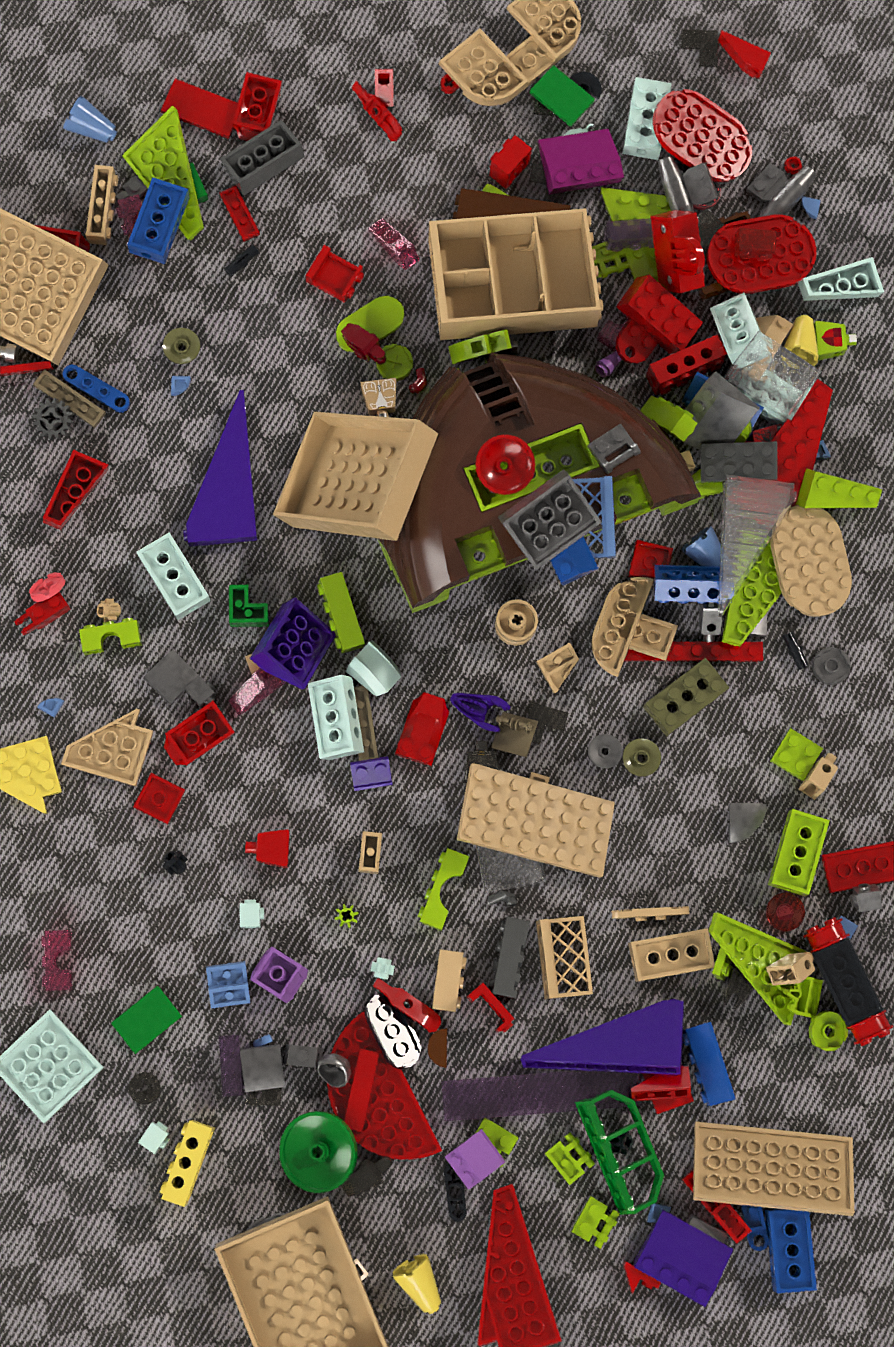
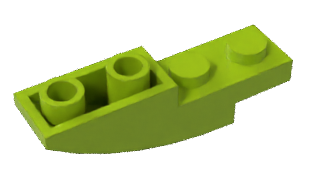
M508 330L478 336L448 346L452 364L512 348Z

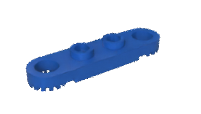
M68 365L64 368V380L76 389L116 412H125L129 408L130 400L123 392L76 365ZM70 370H75L78 375L74 379H69L67 373ZM123 398L126 403L123 407H117L115 405L116 400Z
M740 1205L743 1221L752 1230L747 1235L749 1246L756 1251L765 1250L769 1244L762 1207ZM756 1235H761L764 1239L763 1244L759 1247L753 1243V1238Z

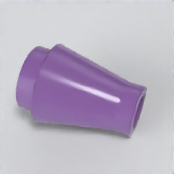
M614 351L609 356L599 360L595 370L601 377L610 376L622 359L617 354V351Z

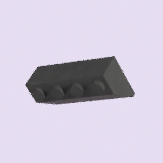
M280 120L221 157L220 160L233 183L244 196L303 159L305 155L302 144L286 124Z

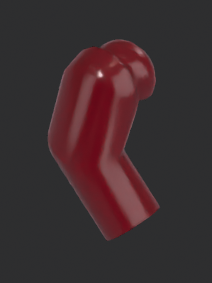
M425 368L416 369L417 380L409 385L410 393L418 394L426 387Z

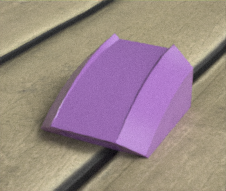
M270 947L252 971L250 980L280 1000L288 1003L294 999V995L307 978L308 969L274 947Z

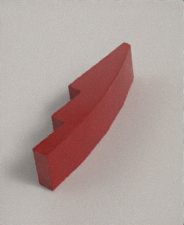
M694 1168L682 1178V1181L692 1193ZM700 1201L736 1244L752 1231L730 1204Z

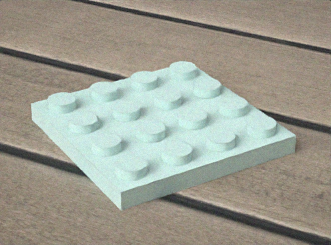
M52 1010L47 1011L0 1055V1076L44 1124L104 1068Z

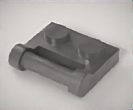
M621 424L587 446L606 474L611 473L613 468L633 455L637 456L641 453L637 444L633 442ZM625 445L629 448L613 460L606 461L605 458Z

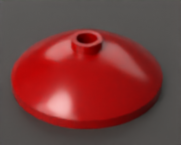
M498 435L486 441L478 451L475 462L476 473L480 482L491 492L501 495L514 494L524 489L532 480L535 472L534 454L528 444L522 439L513 435ZM502 462H505L507 464L506 469H502L500 467V464Z

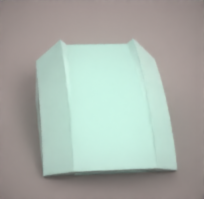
M373 640L354 657L346 670L350 676L375 696L387 693L401 678L400 670Z

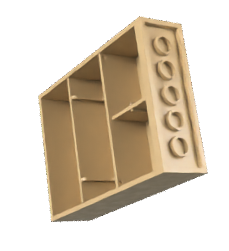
M574 209L429 221L428 242L440 340L474 338L501 330H508L510 335L597 327L598 321L602 318L603 300H599L601 286L600 282L597 283L596 279L598 277V266H594L596 251L592 249L594 237L593 232L589 231L591 216H587V210Z

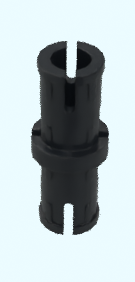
M251 244L241 254H237L235 259L224 268V271L232 278L242 267L245 268L248 265L247 263L259 254V251Z
M791 631L789 634L783 635L782 638L789 649L788 653L790 656L792 655L798 671L808 667L809 663L802 652V646H799L794 632Z

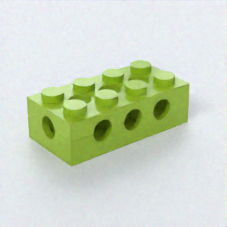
M795 809L788 811L769 878V886L801 896L809 895L830 820ZM801 830L807 832V839L800 835ZM796 848L802 851V857H798L795 854ZM791 866L796 868V876H793L790 873Z

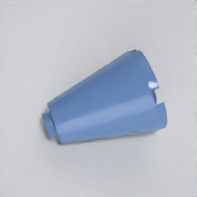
M78 97L69 112V118L66 119L63 128L67 131L106 143L109 140L113 141L117 134V131H115L116 126L84 97Z
M712 526L700 531L691 538L690 545L686 543L681 548L683 553L700 566L731 567Z

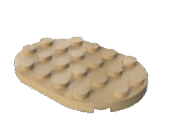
M793 506L778 516L779 518L774 526H772L770 534V547L779 586L788 604L799 610L801 614L812 617L825 616L838 610L846 602L851 591L852 576L842 533L835 519L824 509Z

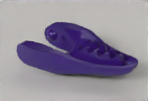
M454 693L450 698L453 706L479 727L497 733L501 731L498 725L494 726L485 723V716L489 708L495 705L504 711L511 709L505 700L492 695Z

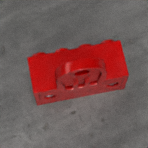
M673 210L650 216L658 282L669 292L684 293L705 287V275L703 272L705 256L700 244L701 238L699 236L697 212Z
M650 274L637 277L616 305L629 318L616 338L615 347L617 354L623 361L636 364L645 361L657 344L669 354L676 353L685 349L703 322ZM627 347L632 350L631 357H628L625 353Z

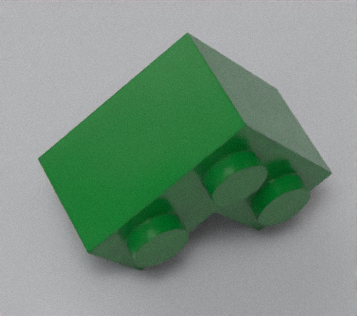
M229 585L230 627H269L268 603H250L248 585Z

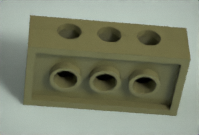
M704 658L645 703L643 708L667 737L729 689V686L710 662ZM698 682L704 684V690L698 688ZM682 694L689 695L690 701H685L682 698ZM667 705H672L675 708V712H669Z

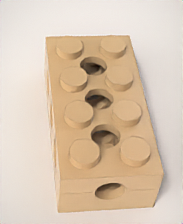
M708 928L628 943L636 982L712 969L715 965ZM688 947H692L695 950L694 957L688 956ZM669 950L674 951L676 954L674 961L670 960L667 956ZM649 954H654L657 957L655 964L649 962Z

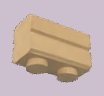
M363 831L359 872L378 874L382 833Z

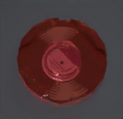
M788 892L773 896L766 906V918L769 924L780 931H791L799 927L805 916V907L801 899Z

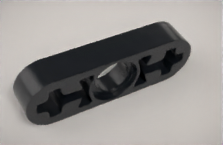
M448 1163L444 1168L448 1213L453 1221L460 1222L467 1215L464 1184L456 1173L455 1179H460V1183L448 1185V1180L452 1181L451 1174H447V1170H450L451 1166ZM453 1186H458L461 1189V1194L457 1198H453L449 1194L450 1188ZM462 1199L463 1203L458 1204L459 1209L463 1210V1213L460 1214V1218H456V1215H452V1211H455V1204L450 1205V1201Z

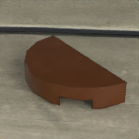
M447 1028L433 1033L427 1046L428 1056L432 1062L444 1068H447Z

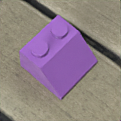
M482 1129L445 1156L468 1190L505 1163L503 1157Z

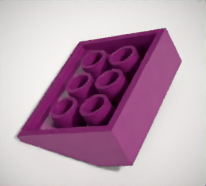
M609 129L538 140L549 194L616 184L624 178L621 159Z

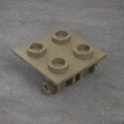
M503 712L501 716L498 715L496 718L501 731L500 733L496 732L491 748L527 758L538 721Z

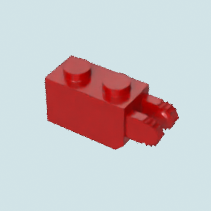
M58 592L51 598L37 602L26 609V613L17 618L15 624L21 625L31 619L33 622L21 631L23 635H26L36 628L38 630L44 628L71 610L61 593Z

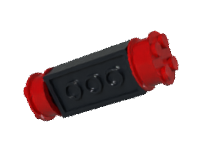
M836 917L825 921V926L821 928L816 925L807 929V934L803 938H807L812 948L810 953H813L814 959L846 1023V1028L851 1030L855 1038L853 1043H860L861 1046L871 1043L873 1037L878 1036L882 1038L889 1035L890 1029L894 1025L889 1024L884 1014L886 1009L883 1008L850 937H848L850 934L845 933L841 924L843 919L837 920Z

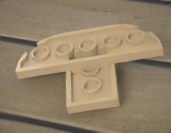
M634 577L630 578L629 581L618 583L614 586L606 597L592 636L593 655L605 671L616 677L619 676L628 649L665 661L670 651L678 625L642 614L654 579Z

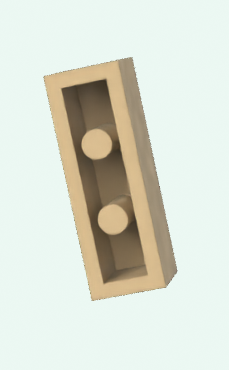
M440 949L432 1009L456 1012V1008L460 1009L461 997L458 996V991L463 989L464 977L460 976L461 969H465L466 957H463V952Z

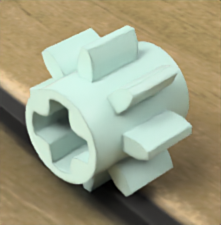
M377 957V962H372L370 971L374 972V977L388 980L389 975L393 976L395 966L391 965L392 960Z

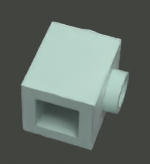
M244 900V903H240V928H261V919H264V908H260V903H256V900Z
M159 1121L157 1124L152 1122L138 1143L153 1154H156L160 1148L164 1149L170 1141L168 1138L170 1133L166 1131L168 1127Z

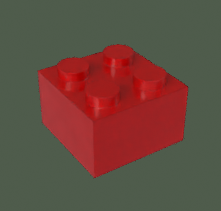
M516 135L512 139L508 138L502 146L503 149L500 152H495L490 159L489 176L505 189L511 185L530 163L532 148Z

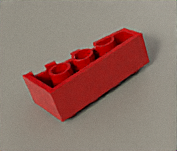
M73 450L43 516V523L61 530L109 470V465Z

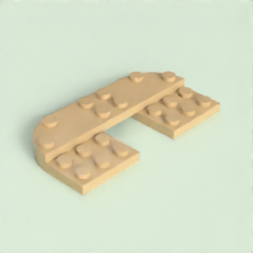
M514 0L507 6V10L531 35L529 38L505 56L481 29H478L439 61V65L463 90V95L469 100L485 106H497L507 103L575 47L581 30V15L573 0Z

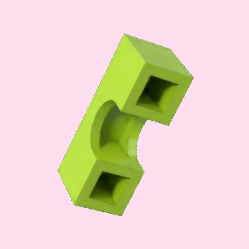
M133 618L122 619V622L119 623L108 621L102 623V626L96 627L93 624L86 625L84 629H79L84 655L104 652L103 642L109 636L119 637L123 649L142 646L139 624Z

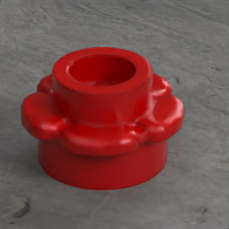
M790 157L784 162L785 171L787 173L790 172L792 175L802 169V163L798 157Z

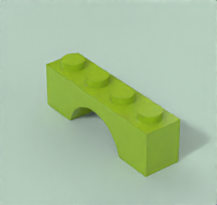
M447 848L446 853L442 851L438 861L441 863L439 871H434L431 881H434L432 889L428 888L424 899L428 901L425 907L421 906L418 917L421 918L419 923L442 931L449 911L440 900V889L448 879L463 875L469 856Z

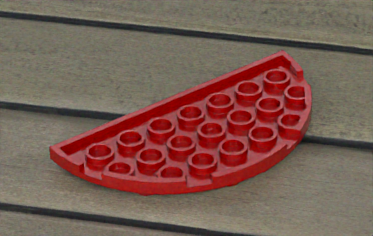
M363 1011L346 1026L331 1054H339L349 1061L352 1073L349 1081L343 1087L336 1088L327 1083L328 1096L334 1114L344 1121L360 1049L378 1052L379 1057L362 1132L351 1130L356 1142L373 1153L392 1159H418L441 1152L442 1149L402 1069L391 1066L385 1060L366 1021L365 1011Z

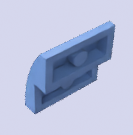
M245 961L206 966L211 1008L250 1003Z

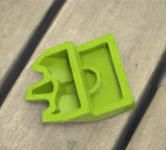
M808 976L801 983L794 984V989H784L783 993L791 998L787 1009L796 1015L809 1018L817 1015L823 980Z

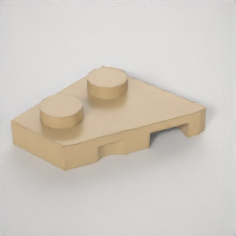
M567 643L536 661L553 693L558 692L579 658L571 644Z

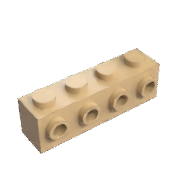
M94 166L86 238L90 244L107 245L108 239H111L112 229L109 228L110 221L114 219L112 204L116 202L114 186H118V175L115 174L114 167Z

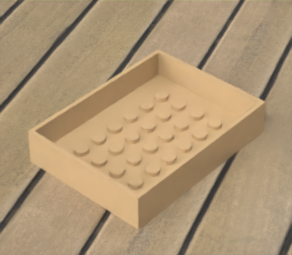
M0 208V337L59 366L109 265L103 259Z
M314 412L273 515L294 528L397 541L438 433L418 419Z
M328 1196L215 1245L216 1254L253 1347H388Z

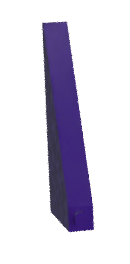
M240 390L186 523L187 530H183L184 541H188L189 547L257 541L244 390Z
M678 999L663 1000L521 1056L523 1068L681 1075L684 1001H679Z

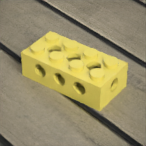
M189 1120V1123L184 1124L181 1135H184L182 1142H178L174 1154L177 1156L175 1162H171L167 1170V1174H170L168 1181H164L160 1193L163 1195L161 1199L183 1207L188 1205L212 1138L214 1127L195 1120ZM192 1137L198 1141L196 1148H192L189 1145V1140ZM184 1157H188L191 1160L189 1168L182 1164ZM177 1176L182 1177L184 1180L182 1187L177 1186L175 1183Z

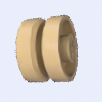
M517 599L506 602L497 613L495 621L497 635L503 642L509 645L525 644L531 640L537 629V612L532 605L523 600ZM518 621L519 625H516V623L513 624V622Z

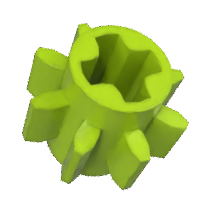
M343 904L342 910L336 909L339 916L335 917V920L341 921L340 927L347 924L348 928H350L352 921L357 923L354 916H357L359 913H353V905L350 908H346V905ZM351 912L350 916L352 919L344 921L342 913Z

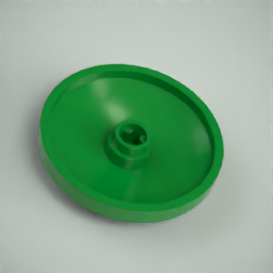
M312 1111L298 1116L285 1129L279 1147L280 1161L285 1174L297 1187L312 1193H324L340 1187L351 1176L357 1161V1144L351 1129L341 1118L325 1111Z

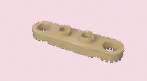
M689 906L625 909L623 912L622 910L611 911L612 919L635 918V921H647V917H655V920H667L666 916L690 914Z

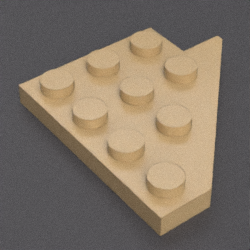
M135 709L67 745L61 765L136 787L154 731L136 726L140 710Z

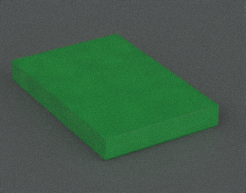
M554 65L529 92L570 127L595 102V98Z
M156 986L111 1024L131 1050L137 1054L183 1016L161 988Z

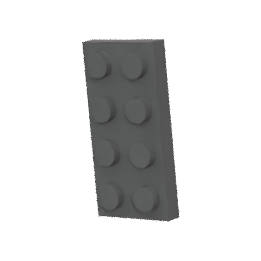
M777 441L701 444L702 483L778 480Z

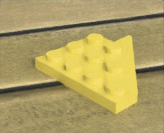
M44 736L1 748L0 790L44 814H47L43 797L62 792L48 737Z

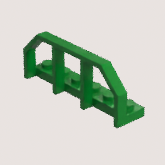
M607 1090L593 1098L581 1099L575 1102L618 1212L620 1214H636L656 1203L664 1173L635 1101L613 1090ZM610 1096L627 1104L634 1122L605 1135L603 1123L599 1120L594 1103ZM636 1127L647 1155L619 1169V1163L611 1150L610 1140ZM650 1161L655 1178L649 1198L634 1207V1201L628 1193L626 1181L622 1175Z

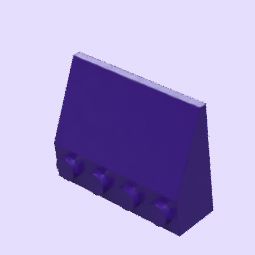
M294 597L282 604L250 659L263 671L303 690L306 688L336 635L322 620Z
M662 1209L634 1260V1267L706 1307L718 1285L733 1252V1248Z

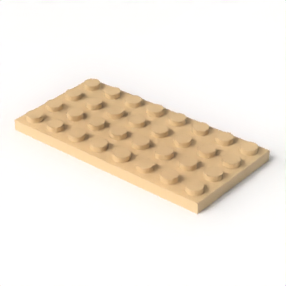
M472 763L469 768L457 840L600 878L603 877L615 802Z
M695 1122L693 1200L853 1216V1137Z

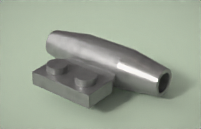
M672 156L658 161L662 186L671 211L694 212L693 204L702 205L718 198L706 162L687 169L682 175Z
M769 163L747 188V193L757 200L768 202L759 217L775 214L786 215L805 195L815 179L816 173L809 166H805L790 179H787L785 172Z

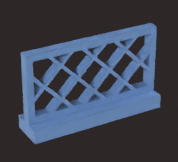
M612 476L572 479L575 484L582 488L581 493L585 491L593 498L589 502L590 505L595 500L601 505V511L597 516L599 517L602 514V531L597 536L593 532H589L594 537V540L588 547L590 548L598 540L603 545V553L595 554L591 551L593 558H616ZM592 483H600L601 490L596 496L587 490ZM602 534H603V541H601V540L599 539V537H600Z

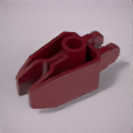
M348 323L341 331L348 347L361 360L364 359L368 362L372 359L377 364L384 365L387 358L385 351L379 345L380 339L359 325Z

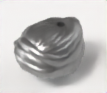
M332 1053L324 1055L318 1061L317 1071L319 1076L332 1087H343L349 1081L352 1073L349 1061L346 1058Z

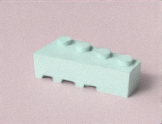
M873 257L803 278L798 283L804 301L879 297L884 293Z

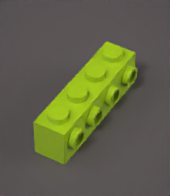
M651 395L640 410L648 418L657 422L666 433L683 442L693 433L698 424L692 419L694 416L689 411L683 410L678 405L675 406L660 396L657 399Z
M339 572L320 578L317 589L319 595H323L325 601L323 602L324 611L329 613L330 616L328 623L330 630L334 631L336 638H334L336 648L340 649L341 654L363 648L365 642L343 573Z

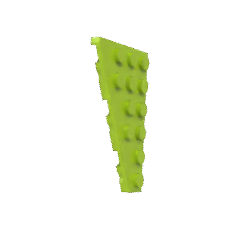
M171 106L122 156L147 188H149L153 177L188 189L189 200L178 228L188 240H192L204 226L178 111L174 106Z
M601 187L600 195L603 197L614 231L618 238L620 237L626 252L625 259L629 261V269L634 280L637 277L650 274L658 282L650 216L671 211L666 195Z
M746 534L740 535L733 573L732 603H728L721 641L723 643L740 647L782 593L770 541Z
M714 913L708 932L784 1025L791 1026L794 1013L787 1009L791 998L785 995L783 991L784 989H794V984L772 985L766 967L788 954L808 951L723 914Z

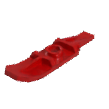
M355 81L351 88L361 100L364 110L383 129L390 141H397L402 135V127L374 94L368 93L358 81Z
M377 978L373 987L383 993L392 1006L419 1023L428 1032H436L438 1030L441 1018L434 1010L402 988L391 987ZM404 1002H408L410 1007L406 1008Z

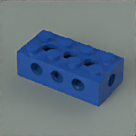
M152 177L127 244L129 253L162 264L166 263L189 200L187 188Z
M655 565V601L660 603L677 601L682 604L688 602H697L699 604L716 602L721 605L732 603L733 576L731 567Z
M765 1209L773 1292L789 1293L817 1290L809 1212ZM788 1224H791L793 1228L790 1234L785 1232V1227ZM793 1244L794 1252L788 1255L787 1248ZM792 1265L796 1266V1273L794 1275L789 1274V1268Z

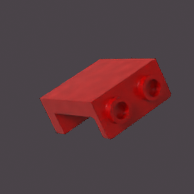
M324 245L306 274V282L345 303L347 298L351 299L356 283H360L364 277L363 266H355L332 253L331 248Z
M484 983L467 996L472 1003L481 995L502 1019L503 1023L495 1029L497 1033L500 1031L504 1033L513 1026L511 1021L514 1020V1017Z

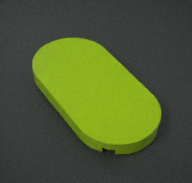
M381 296L343 319L337 327L336 337L339 346L347 352H354L348 347L341 333L348 323L359 325L369 333L375 334L380 341L392 334L402 325L404 319L402 304L393 297Z

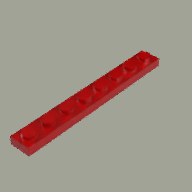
M673 641L666 661L628 649L624 661L701 662L706 658L709 662H762L763 642H744L739 647L723 642Z

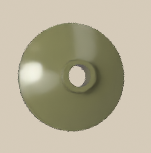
M173 329L163 340L164 354L173 363H190L200 352V340L190 329ZM185 346L186 348L185 350L180 351L179 347Z
M635 739L623 751L624 766L635 776H649L658 769L661 763L659 748L648 739ZM639 755L644 757L643 762L638 761Z

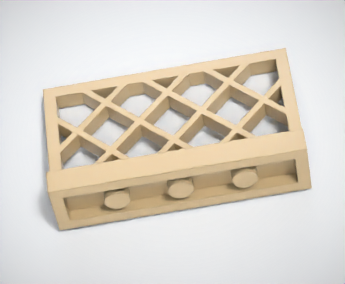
M584 916L536 921L544 998L553 999L593 994ZM572 921H579L580 930L576 934L568 928ZM551 923H558L563 927L558 936L551 931ZM565 930L573 936L568 945L560 939ZM576 939L582 943V949L579 953L570 947ZM557 941L565 947L560 955L554 952L553 949ZM567 950L576 956L571 964L562 958ZM578 958L584 963L585 967L581 973L572 967ZM559 960L568 967L562 975L556 971L555 967ZM570 969L578 975L573 984L564 978ZM580 978L586 982L587 991H580L575 987ZM563 980L570 988L566 993L559 994L558 984Z

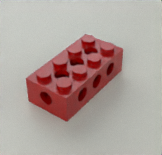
M714 335L651 363L647 370L646 378L655 395L660 393L664 395L675 386L679 388L686 385L689 380L695 377L697 371L705 375L709 371L713 373L721 369L727 352L718 335Z

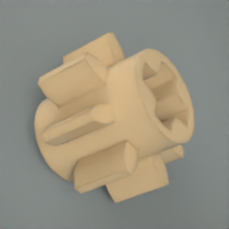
M105 599V601H101L97 606V615L100 618H104V622L117 620L121 614V607L118 603H114V599Z

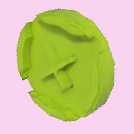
M390 344L382 348L385 351L387 360L384 365H379L376 362L379 374L385 379L396 378V381L405 379L413 369V358L410 351L406 347L397 344Z

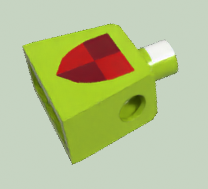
M815 321L814 323L819 355L818 360L842 356L847 351V345H856L857 343L856 334H846V326L844 324Z

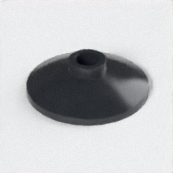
M577 72L570 77L571 80L595 98L594 103L599 100L602 86L595 75L589 72Z

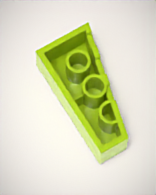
M806 468L796 505L803 508H877L882 489Z

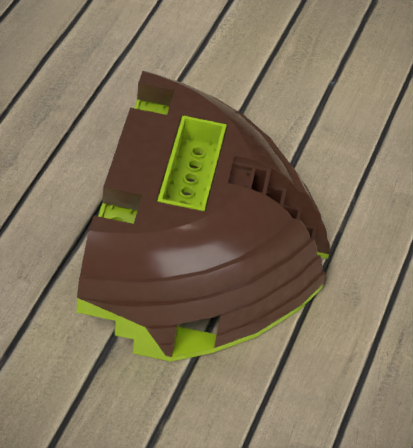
M490 353L484 357L486 364L463 373L459 368L456 369L450 366L421 401L412 419L420 420L437 432L438 436L397 541L378 539L390 571L393 570L397 583L400 582L412 613L448 600L449 592L452 588L527 560L525 554L498 517L563 469L572 479L612 476L614 524L617 525L656 509H659L661 515L665 516L698 503L701 494L695 485L684 458L658 423L648 418L627 399L619 395L618 392L582 373L532 358ZM621 424L633 442L637 444L641 453L637 456L633 455L613 468L611 473L606 474L587 446ZM498 435H513L522 439L531 448L535 458V478L524 489L510 495L489 492L480 482L476 473L475 462L478 451L486 441ZM625 445L605 458L606 461L613 460L629 448ZM567 456L571 459L572 463L570 465H563L561 458ZM502 462L500 464V467L502 469H506L507 464L505 462ZM549 463L553 466L554 470L552 472H545L542 466ZM592 483L587 490L596 496L601 490L600 483ZM576 484L579 490L581 491L582 488L578 484ZM584 491L582 493L588 503L593 499L587 492ZM623 495L628 496L630 503L624 505L620 502L619 498ZM595 500L590 506L598 514L601 511V505ZM599 524L591 532L597 533L602 531V525ZM588 532L583 537L589 536L591 534ZM482 552L485 555V559L477 561L474 558V554Z

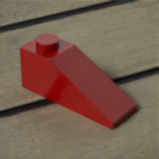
M722 30L718 38L719 44L743 72L750 77L760 79L771 52Z
M681 1066V1075L656 1074L632 1087V1100L647 1101L691 1097L689 1066Z

